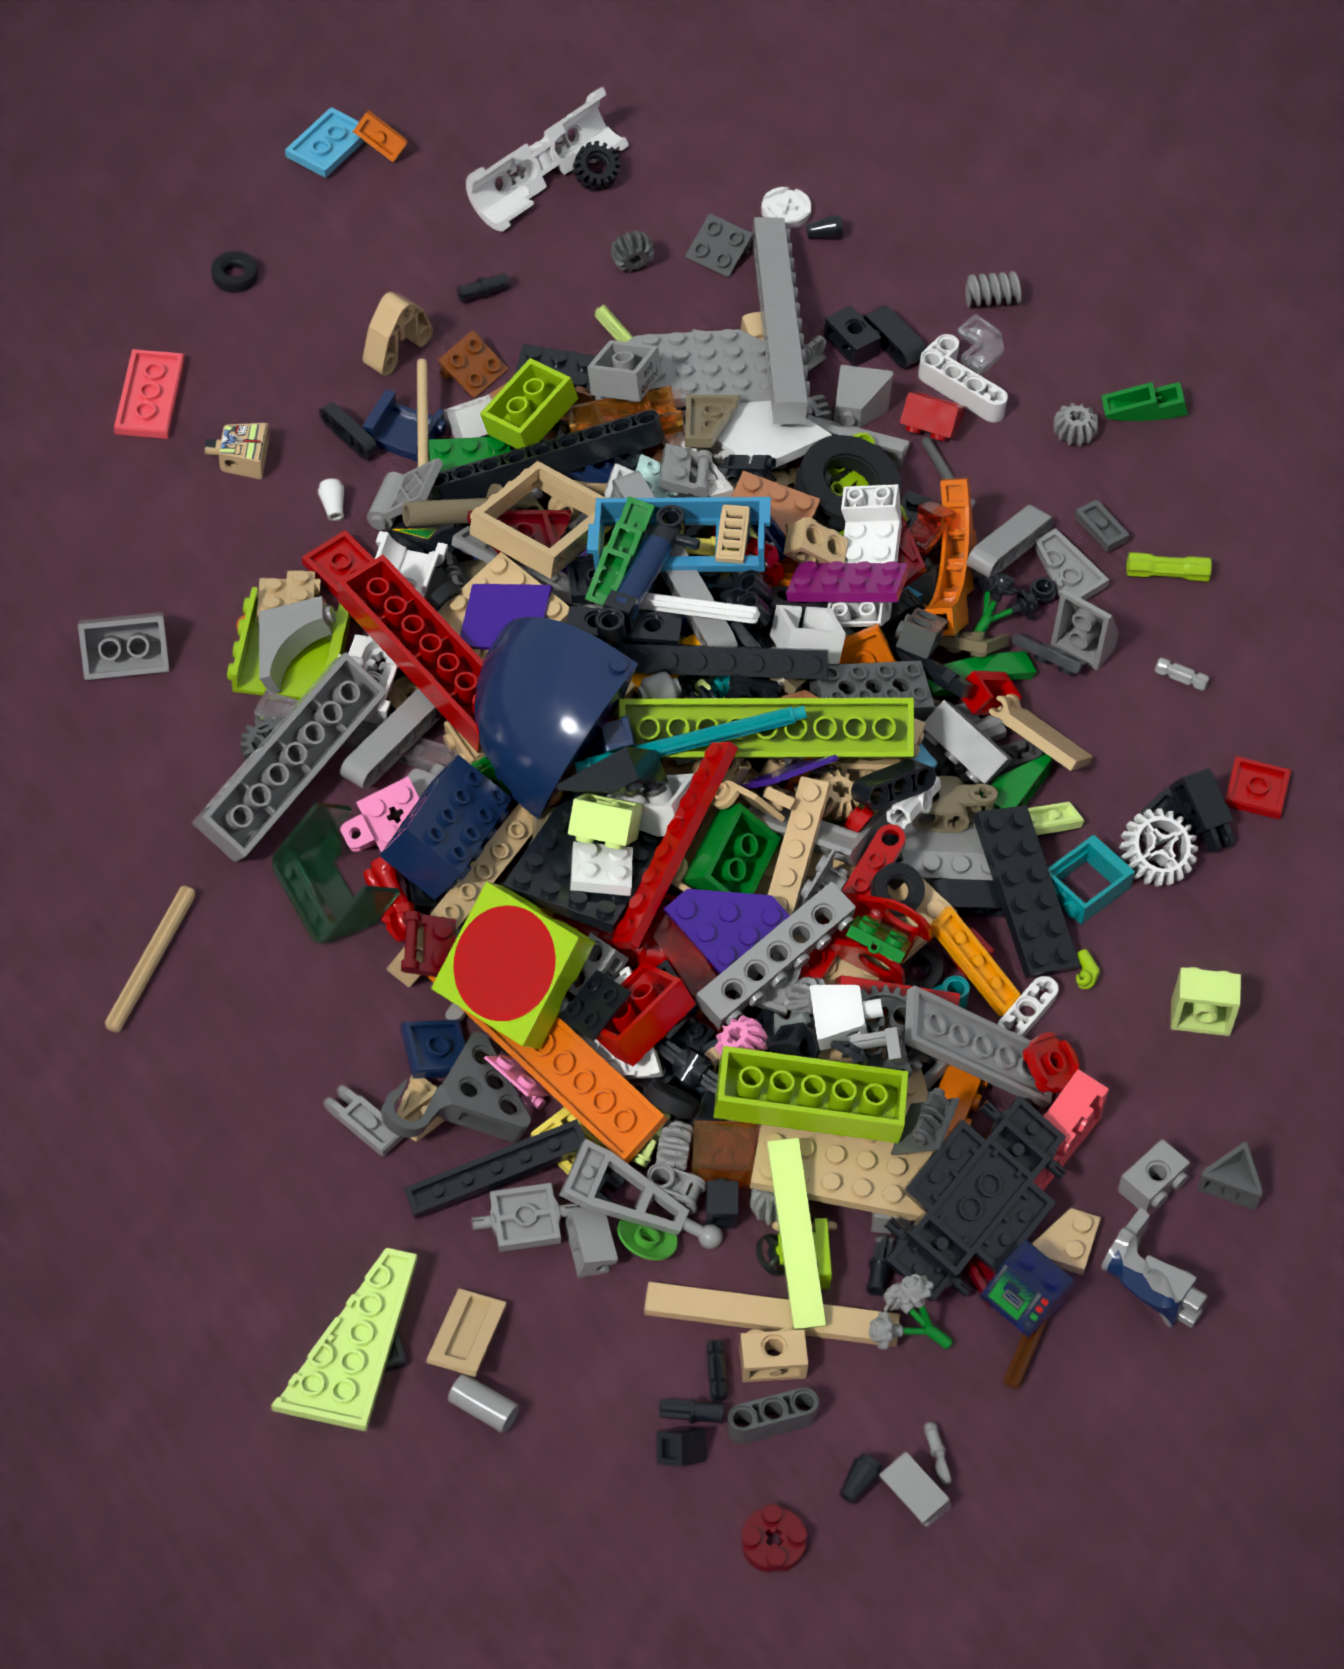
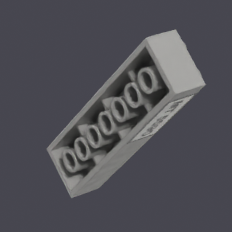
M345 652L334 659L205 806L192 824L234 862L246 857L388 691L348 653Z

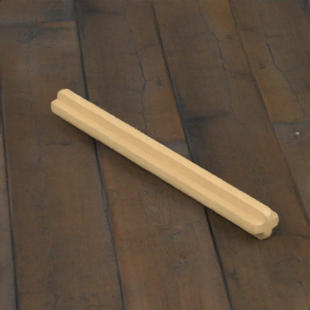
M187 886L180 887L105 1021L108 1030L115 1033L121 1031L195 898L194 889Z

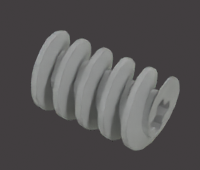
M1015 271L1009 272L1008 276L1005 272H1000L998 277L995 273H990L988 278L985 274H979L978 278L974 274H970L965 287L967 306L970 307L972 300H975L977 307H980L982 299H985L987 306H990L992 298H995L997 305H1000L1003 297H1005L1007 304H1011L1012 297H1015L1017 304H1020L1021 285Z

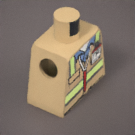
M268 423L229 424L224 426L221 440L206 439L205 455L219 456L220 469L223 472L262 479L269 446Z

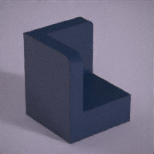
M623 716L621 719L601 724L606 743L604 745L606 752L637 745L629 716Z

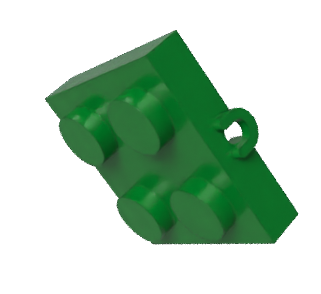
M858 915L851 924L846 936L867 946L869 952L873 954L880 953L900 964L911 945L906 940L907 936L895 929H891L889 932L880 927V922L871 916L864 915V917ZM873 944L877 945L876 950H872L871 946Z

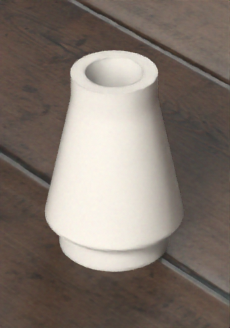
M326 479L320 483L318 494L327 513L328 520L338 521L344 517L345 488L338 479Z

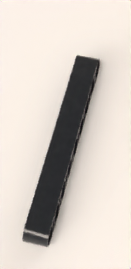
M655 410L642 411L439 472L429 493L430 499L450 500L485 497L492 484H500L504 488L509 481H513L524 469L529 468L537 461L562 474L586 467L587 465L606 461L616 456L626 455L636 450L656 446L665 439L659 413Z

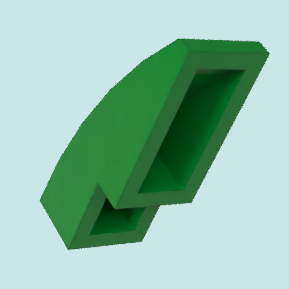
M1153 382L1101 395L1106 419L1153 421L1188 415L1180 382L1154 388Z

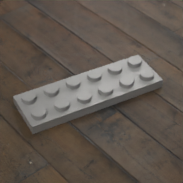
M917 986L907 990L904 1044L1016 1096L1029 1098L1031 1103L1045 1108L1051 1105L1052 1092L1043 1093L1037 1089L1035 1079L1023 1059V1050L1029 1046L1031 1040Z

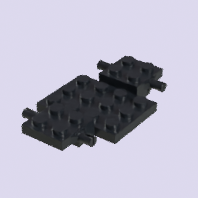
M1021 1096L1016 1097L1010 1106L1002 1112L993 1106L989 1100L980 1107L979 1110L993 1121L990 1130L984 1138L963 1119L960 1120L945 1137L940 1150H935L902 1190L905 1195L925 1212L918 1217L912 1226L906 1229L893 1216L884 1225L898 1239L892 1251L883 1261L903 1279L913 1274L925 1275L927 1280L934 1284V1287L930 1290L931 1296L926 1297L930 1303L934 1302L940 1293L949 1286L956 1289L964 1298L969 1294L973 1287L959 1275L973 1255L992 1272L999 1274L1056 1203L1033 1181L1044 1168L1051 1172L1058 1180L1067 1172V1169L1053 1159L1057 1148L1066 1136Z

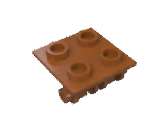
M473 330L437 360L441 364V370H439L441 377L444 379L453 377L473 399L509 369Z

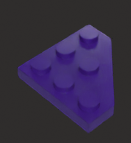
M686 889L663 909L719 975L790 916L772 895Z

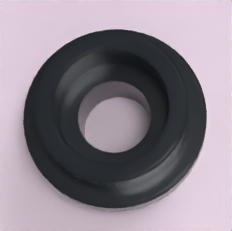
M1040 577L1030 585L1029 593L1035 595L1038 603H1049L1055 599L1057 589L1052 580Z

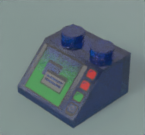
M1025 1240L1004 1261L980 1297L1029 1338L1069 1297L1074 1279L1029 1241Z

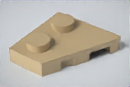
M411 1075L410 1083L404 1092L401 1106L396 1114L406 1121L419 1120L425 1113L437 1087L425 1078L413 1079ZM436 1117L421 1135L410 1138L415 1142L419 1141L445 1120L441 1117Z
M1070 1208L1027 1249L1036 1261L1083 1275L1101 1217Z

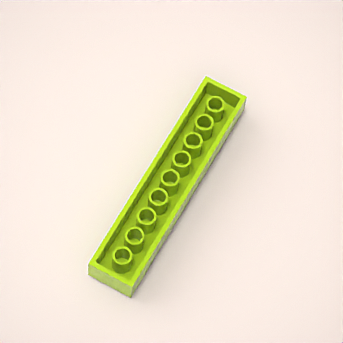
M914 698L619 699V719L623 716L631 718L637 745L790 706L795 708L804 705L807 718L798 720L795 724L722 742H732L738 748L734 758L818 759L831 755H837L838 759H914ZM710 745L659 758L703 759L704 753Z

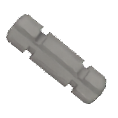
M1163 657L1159 658L1155 666L1156 673L1163 676L1168 674L1169 678L1188 686L1194 684L1193 687L1204 691L1209 682L1208 675L1201 672L1196 674V670L1176 662L1170 664V660Z

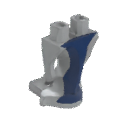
M1140 1207L1127 1226L1119 1232L1118 1237L1102 1263L1101 1269L1118 1278L1121 1284L1134 1296L1158 1312L1167 1326L1173 1327L1179 1320L1193 1328L1202 1315L1203 1309L1201 1308L1206 1302L1207 1295L1194 1288L1197 1278L1189 1271L1178 1269L1150 1255L1145 1260L1137 1253L1142 1236L1148 1228L1147 1223L1150 1217L1146 1210Z

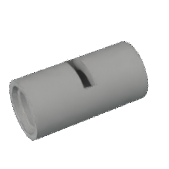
M467 1374L459 1376L448 1395V1402L502 1434L509 1430L520 1409V1406Z

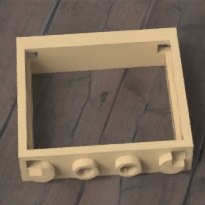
M537 461L529 468L524 469L513 481H509L504 488L496 494H492L485 503L472 511L470 515V535L552 579L587 550L588 525L594 524L596 498L605 497ZM535 488L589 516L551 548L497 520L500 515ZM605 526L604 535L614 526Z

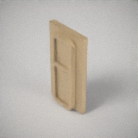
M458 1288L427 1357V1363L476 1377L507 1302Z

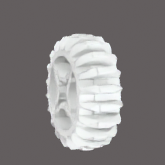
M1162 808L1157 809L1155 813L1149 809L1144 812V815L1137 814L1134 817V822L1130 821L1127 823L1126 828L1128 831H1124L1121 834V838L1125 842H1122L1119 848L1127 851L1121 856V859L1129 860L1130 864L1128 866L1137 871L1134 874V879H1138L1143 875L1144 884L1148 885L1153 880L1156 887H1160L1163 881L1167 886H1170L1174 883V879L1179 882L1184 878V874H1188L1192 870L1189 864H1194L1197 859L1192 854L1197 852L1199 847L1191 844L1196 840L1197 836L1188 835L1187 832L1191 829V825L1183 827L1181 825L1183 817L1180 816L1174 820L1173 811L1167 812L1164 816ZM1153 827L1164 829L1170 834L1164 835L1160 833L1157 828L1154 829ZM1140 834L1143 836L1142 841L1145 845V850L1142 854L1139 848ZM1164 842H1167V844L1163 846L1161 850H1156L1155 852L1150 853V851H1152L1155 848V846L1162 845ZM1174 842H1176L1178 846L1177 861L1174 858L1176 855L1173 852ZM1147 861H1156L1161 867L1164 866L1165 868L1155 867Z

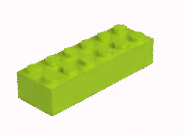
M723 1046L718 1069L713 1118L899 1144L905 1124L908 1071Z

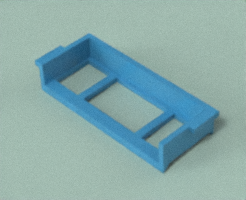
M771 497L635 498L656 506L649 526L655 525L657 522V511L666 505H676L684 511L685 525H716L715 556L723 505L750 507V525H759L758 556H745L744 564L716 562L715 556H669L660 572H666V570H697L698 572L765 571L766 526H770ZM596 498L594 524L588 525L587 554H593L595 571L603 552L605 526H615L616 521H619L627 498ZM645 534V537H644V539H643V542H642V544H641V546H640V549H641V547L643 546V544H644V542H645V540H646V534Z

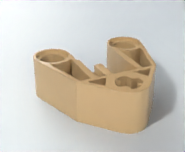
M394 292L386 293L382 297L368 328L362 359L363 363L383 376H388L394 371L398 363V339L402 341L404 338H407L419 347L426 345L433 334V328L425 310L404 296Z

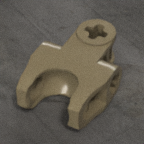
M937 776L940 778L941 788L932 797L931 810L927 813L934 814V818L930 821H921L919 817L926 813H919L912 823L919 830L938 833L961 832L968 827L969 823H974L972 816L976 812L994 809L998 792L993 786L988 784L963 785L961 779L956 776ZM980 791H983V798L979 795Z

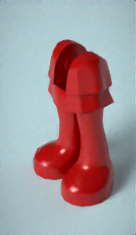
M378 857L371 862L372 868H368L363 872V877L366 885L372 890L384 910L381 920L386 924L387 931L397 942H405L406 924L403 923V913L405 911H415L414 903L408 900L402 890L397 877L398 871L384 859Z

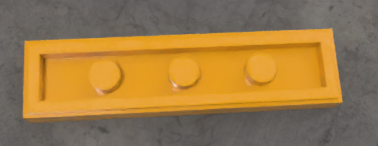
M952 906L945 907L931 922L932 933L998 1016H1004L1021 996L1020 992Z

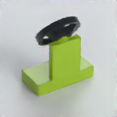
M815 1218L813 1239L821 1289H830L832 1272L827 1218ZM766 1234L757 1241V1259L769 1274L777 1277L784 1276L785 1271H778L772 1268L775 1264L780 1263V1265H784L780 1234ZM764 1240H766L769 1246L767 1253L770 1260L768 1263L762 1252Z

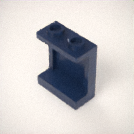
M386 389L363 424V429L374 439L379 449L418 462L417 410L396 403V392ZM438 409L434 416L428 414V440L443 436L446 430L447 422L444 421V410Z

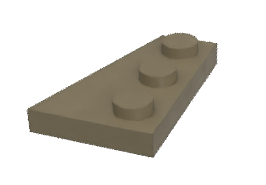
M981 631L964 632L962 635H959L958 632L955 635L942 636L938 646L945 647V651L959 653L965 650L971 651L970 655L986 657L988 653L1008 646L1010 634L1000 633L995 638H986L985 632Z

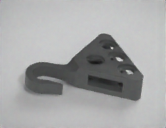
M479 1031L471 1034L443 1084L436 1089L425 1113L419 1120L406 1121L400 1118L394 1109L408 1081L407 1079L397 1089L388 1094L381 1109V1117L385 1126L394 1134L407 1138L421 1135L436 1117H441L445 1121L512 1143H518L526 1132L531 1118L513 1084L484 1059L483 1052L488 1054V1056H497L488 1037ZM496 1077L503 1081V1088H501ZM509 1101L512 1102V1103L516 1106V1108H517V1112H516V1113L514 1112V1110H513L512 1106L510 1105Z

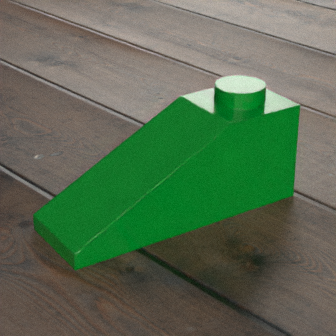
M1045 754L996 777L991 784L998 792L994 809L1026 805L1051 772L1053 758ZM983 791L979 794L981 798H983Z

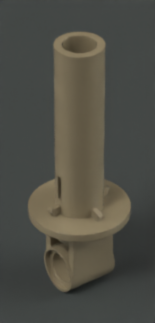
M492 484L488 489L486 498L406 501L402 509L404 524L407 527L469 524L467 521L468 510H474L476 507L481 506L492 494H496L503 487L500 484ZM529 492L508 510L544 509L534 494Z

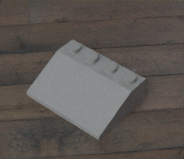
M923 814L919 817V820L930 821L934 818V814ZM912 822L905 829H902L905 833L906 844L901 851L903 861L900 863H905L916 869L928 884L940 879L993 880L974 823H969L965 830L957 833L919 830L913 826ZM893 879L889 881L888 885L893 890H896L904 882L899 879Z

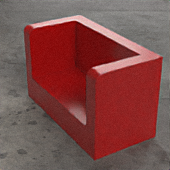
M972 671L965 678V680L974 684L969 697L962 698L972 715H991L989 713L990 708L998 710L999 706H1003L996 699L1001 695L1006 696L1012 693L1018 696L1019 700L1022 699L1021 694L1006 672Z

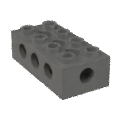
M921 661L829 665L828 679H808L805 685L806 690L818 698H914V718L923 722L928 719L935 707Z

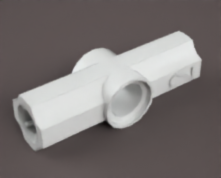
M936 776L935 783L929 790L893 804L886 812L887 822L905 829L919 813H929L932 806V797L941 788L940 778Z

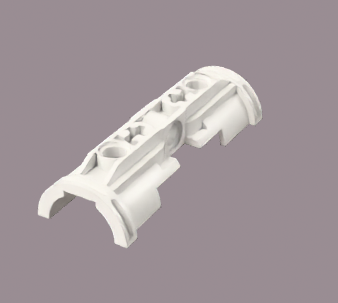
M603 87L589 94L585 104L545 130L542 140L535 142L529 147L526 143L485 170L484 167H480L468 175L466 189L469 200L477 214L487 225L502 232L510 227L509 221L534 205V202L529 199L547 187L542 176L557 166L565 175L573 170V163L577 153L588 142L594 145L595 141H599V146H602L605 142L608 144L607 149H610L612 146L618 151H622L629 146L626 138L618 136L609 127H606L598 110L600 99L606 95ZM570 128L575 131L573 142L569 141L567 136ZM591 159L588 162L595 163L599 159ZM517 167H519L520 171H518V173H517L518 176H511V177H510V176L508 175V174H513V173H515V172L517 171ZM497 177H501L503 180V187L500 191L495 187Z
M379 531L376 539L379 549L375 559L384 554L424 597L435 567L441 565L445 559L448 544L438 542L435 551L429 552V554L407 550L406 547L392 539L389 533ZM355 634L348 654L388 691L361 722L363 724H378L386 719L391 703L387 701L398 671V666L369 635L367 637ZM382 658H385L386 662H381L378 668L376 662H380Z

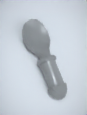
M927 1422L924 1425V1434L931 1449L930 1454L937 1457L935 1464L936 1476L942 1484H950L951 1477L944 1459L946 1448L940 1439L937 1425Z

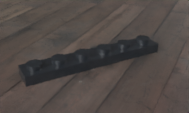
M575 1119L403 1189L414 1217L418 1219L576 1156L581 1143L586 1138L578 1120Z

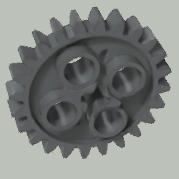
M887 984L884 985L881 992H878L875 985H873L869 995L865 990L861 989L862 1001L881 998L882 1009H887L885 1029L897 1027L905 1035V1025L896 1023L893 1016L899 1015L906 1018L907 994L904 997L900 996V987L898 986L893 993H889ZM884 1013L883 1017L876 1018V1023H868L866 1021L867 1033L882 1030L885 1024ZM906 1045L908 1064L895 1065L889 1060V1057L888 1059L883 1058L884 1046L876 1047L877 1052L874 1053L863 1049L867 1059L870 1060L868 1066L908 1071V1079L912 1075V1069L919 1072L922 1068L921 1062L926 1063L930 1057L928 1054ZM842 1054V1055H841V1058H842V1059L849 1057V1056H847V1055H845V1054ZM854 1059L851 1061V1064L864 1065Z

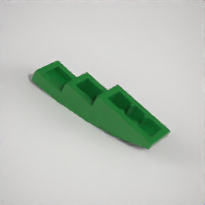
M628 496L619 521H616L608 545L604 547L585 600L603 606L610 591L617 590L638 554L656 509L655 505Z
M1026 651L989 654L986 657H972L944 664L945 667L959 674L963 679L972 671L1006 672L1011 680H1029L1036 674V670ZM927 679L931 696L955 695Z

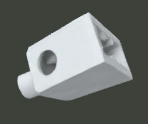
M810 985L820 1051L832 1048L829 1046L832 1040L840 1044L846 1041L849 1042V1036L866 1034V1019L883 1017L881 998L862 1001L861 990L858 985Z

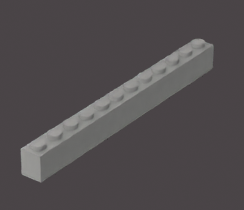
M754 217L752 242L773 424H806V415L811 414L812 398L809 397L810 382L807 381L808 367L805 365L806 351L803 349L804 336L801 333L802 320L799 318L798 289L795 287L796 273L793 272L794 258L792 257V243H790V228L785 227L784 218Z

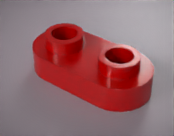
M857 806L848 816L843 827L860 833L875 813L867 806L863 809Z

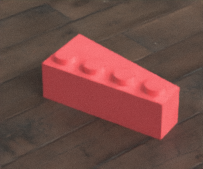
M1079 1069L1050 1109L1043 1115L1066 1136L1057 1148L1053 1158L1062 1167L1101 1120L1109 1091L1107 1087ZM1044 1168L1033 1182L1044 1191L1055 1176Z

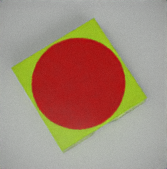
M486 881L431 989L521 1046L540 1049L560 1012L566 992L577 979L596 941L568 924L547 916L536 905L510 889Z

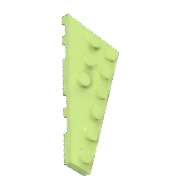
M386 1248L365 1276V1281L355 1294L351 1295L338 1318L335 1317L307 1356L308 1359L297 1374L294 1373L282 1395L275 1399L271 1405L272 1411L367 1431L417 1263V1254Z

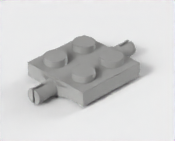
M551 1183L489 1191L490 1215L471 1217L473 1231L492 1228L497 1238L499 1252L560 1244V1218L567 1217L570 1209L576 1208L578 1205L575 1203L558 1205L553 1196Z

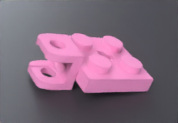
M409 776L356 802L362 814L348 820L340 828L351 851L360 852L375 844L378 845L381 852L419 799ZM393 808L397 811L402 810L404 813L400 816L401 821L399 823H396L394 820L389 821L387 818L391 814L390 810ZM361 832L359 838H352L353 833Z

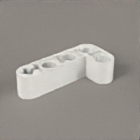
M951 334L939 336L921 354L918 371L919 379L958 404L966 406V409L986 421L994 423L1001 421L1005 416L1008 395L1006 391L957 362L959 340Z

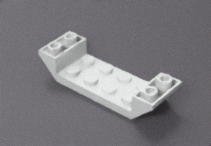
M898 484L844 487L841 511L846 522L844 537L848 539L845 563H858L862 561L870 563L897 562L902 529ZM828 602L827 608H831L842 627H870L876 624L882 626L891 617L892 602Z

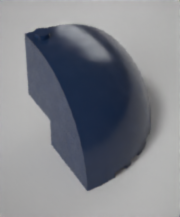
M522 617L508 622L500 630L487 652L477 679L474 714L475 721L478 724L482 750L486 759L490 760L495 769L497 779L504 782L512 792L511 796L524 809L537 819H540L559 791L556 785L570 777L576 769V762L584 760L593 739L602 729L601 724L606 723L617 709L619 699H624L638 663L601 639L575 626L548 618Z

